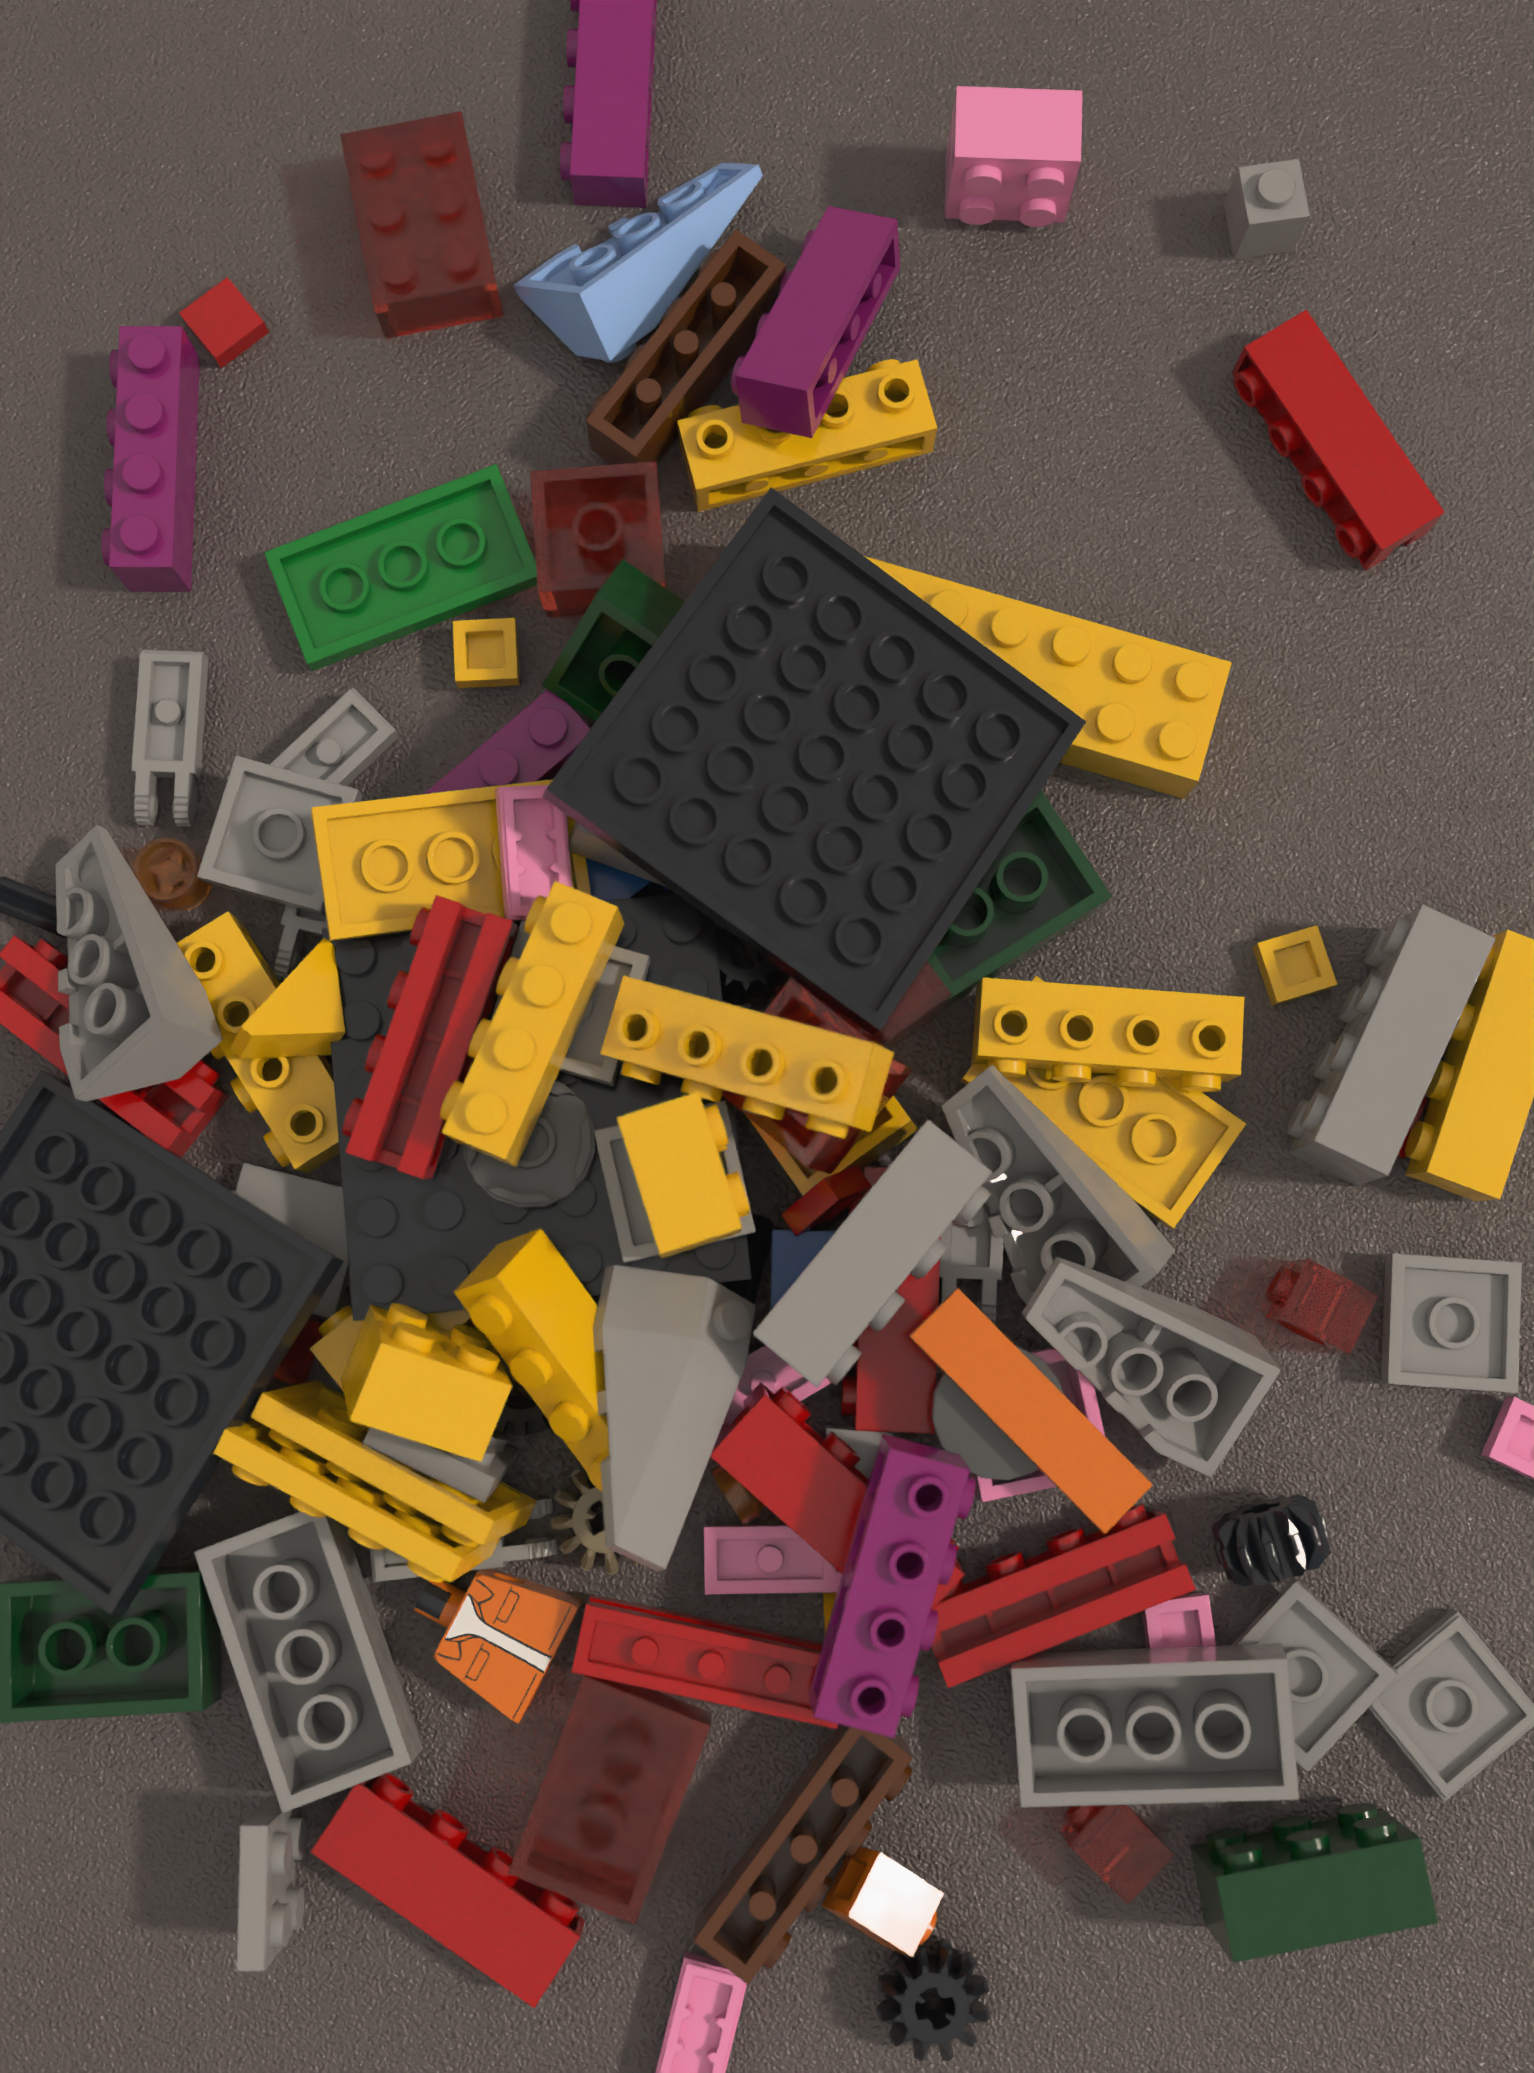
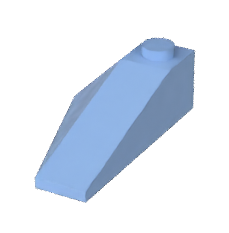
M721 163L661 196L657 201L660 209L657 213H643L629 220L624 216L608 225L607 227L612 236L610 239L584 252H581L580 247L575 243L557 253L515 283L513 287L518 297L576 356L604 360L606 363L617 362L628 357L637 349L636 342L655 329L669 306L675 301L763 175L759 164Z

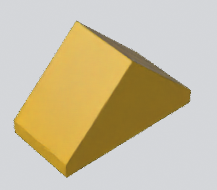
M323 938L240 1027L229 1051L239 1059L332 1055L331 1042L341 1040L345 1033L335 959V946L331 942Z

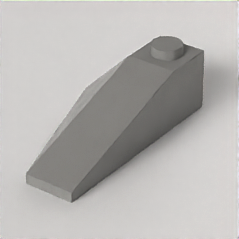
M96 825L55 864L57 933L67 937L68 968L58 972V991L69 995V1023L59 1027L60 1051L75 1099L85 1102L180 1079L223 1040L204 987L106 828Z
M993 1065L988 1067L941 1106L956 1143L992 1171L991 1175L982 1184L991 1193L986 1201L991 1213L987 1219L995 1238H1003L1004 1248L1014 1270L1010 1276L1018 1295L1026 1305L1056 1257L1141 1287L1158 1275L1174 1253L1175 1249L1135 1200Z
M1060 1257L1055 1258L1022 1312L1025 1319L1101 1392L1104 1399L1140 1432L1142 1437L1157 1453L1211 1478L1281 1371L1280 1367L1254 1335L1204 1310Z
M619 1265L605 1268L593 1326L594 1352H604L606 1390L597 1392L598 1415L607 1416L609 1455L601 1462L605 1547L654 1571L665 1570L747 1361L756 1305L708 1277Z

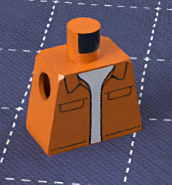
M491 1568L479 1570L467 1592L446 1581H428L414 1611L447 1628L433 1658L501 1713L519 1724L570 1628L583 1599L573 1594Z

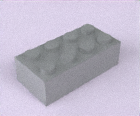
M1423 904L1404 919L1397 916L1388 931L1380 929L1364 963L1372 966V970L1362 987L1355 985L1352 988L1340 1011L1339 1020L1347 1023L1343 1033L1336 1044L1332 1042L1327 1043L1313 1070L1312 1076L1321 1081L1310 1101L1302 1099L1290 1119L1286 1133L1294 1136V1139L1287 1152L1288 1154L1355 1186L1389 1175L1492 948L1495 937Z
M927 1120L757 1327L753 1335L815 1387H818L825 1377L836 1385L862 1354L852 1344L864 1329L869 1326L875 1332L877 1330L880 1331L905 1301L903 1297L895 1292L909 1274L917 1280L920 1277L923 1278L946 1251L948 1246L939 1237L951 1222L960 1229L974 1217L990 1197L991 1193L982 1184L991 1175L992 1171L931 1121Z
M301 1511L194 1552L282 1813L409 1765L423 1750L353 1544L347 1533V1527L329 1516L317 1518Z
M1282 1643L1038 1652L1012 1663L1011 1676L1021 1807L1299 1800L1288 1659Z

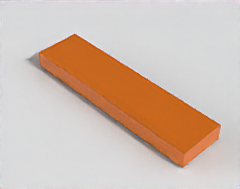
M958 1288L909 1335L925 1354L1102 1533L1106 1534L1153 1486Z

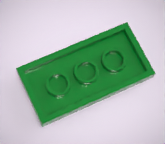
M497 464L264 552L304 658L311 671L318 670L543 583L541 573Z

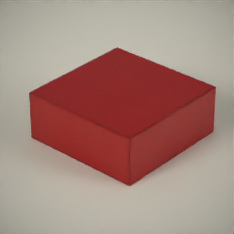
M228 277L179 312L184 324L220 368H223L269 333L264 321Z
M854 1166L823 1178L781 1215L797 1236L831 1222L872 1186L860 1168Z

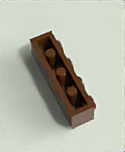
M736 229L722 248L712 252L700 269L698 278L685 295L678 297L669 306L663 316L660 327L646 344H641L633 352L626 363L623 374L609 391L603 392L593 403L586 418L591 450L640 485L678 437L677 420L687 418L689 413L703 405L755 338L757 325L762 314L770 313L779 296L780 284L786 273V264Z
M839 1724L838 1728L829 1737L695 1921L693 1942L747 1985L761 1966L769 1970L777 1962L790 1942L792 1935L788 1932V1929L801 1911L805 1910L808 1914L811 1913L828 1891L832 1883V1878L828 1874L843 1854L850 1858L868 1836L873 1825L868 1819L883 1798L891 1802L908 1781L913 1770L908 1765L913 1759L908 1743L896 1734L894 1738Z

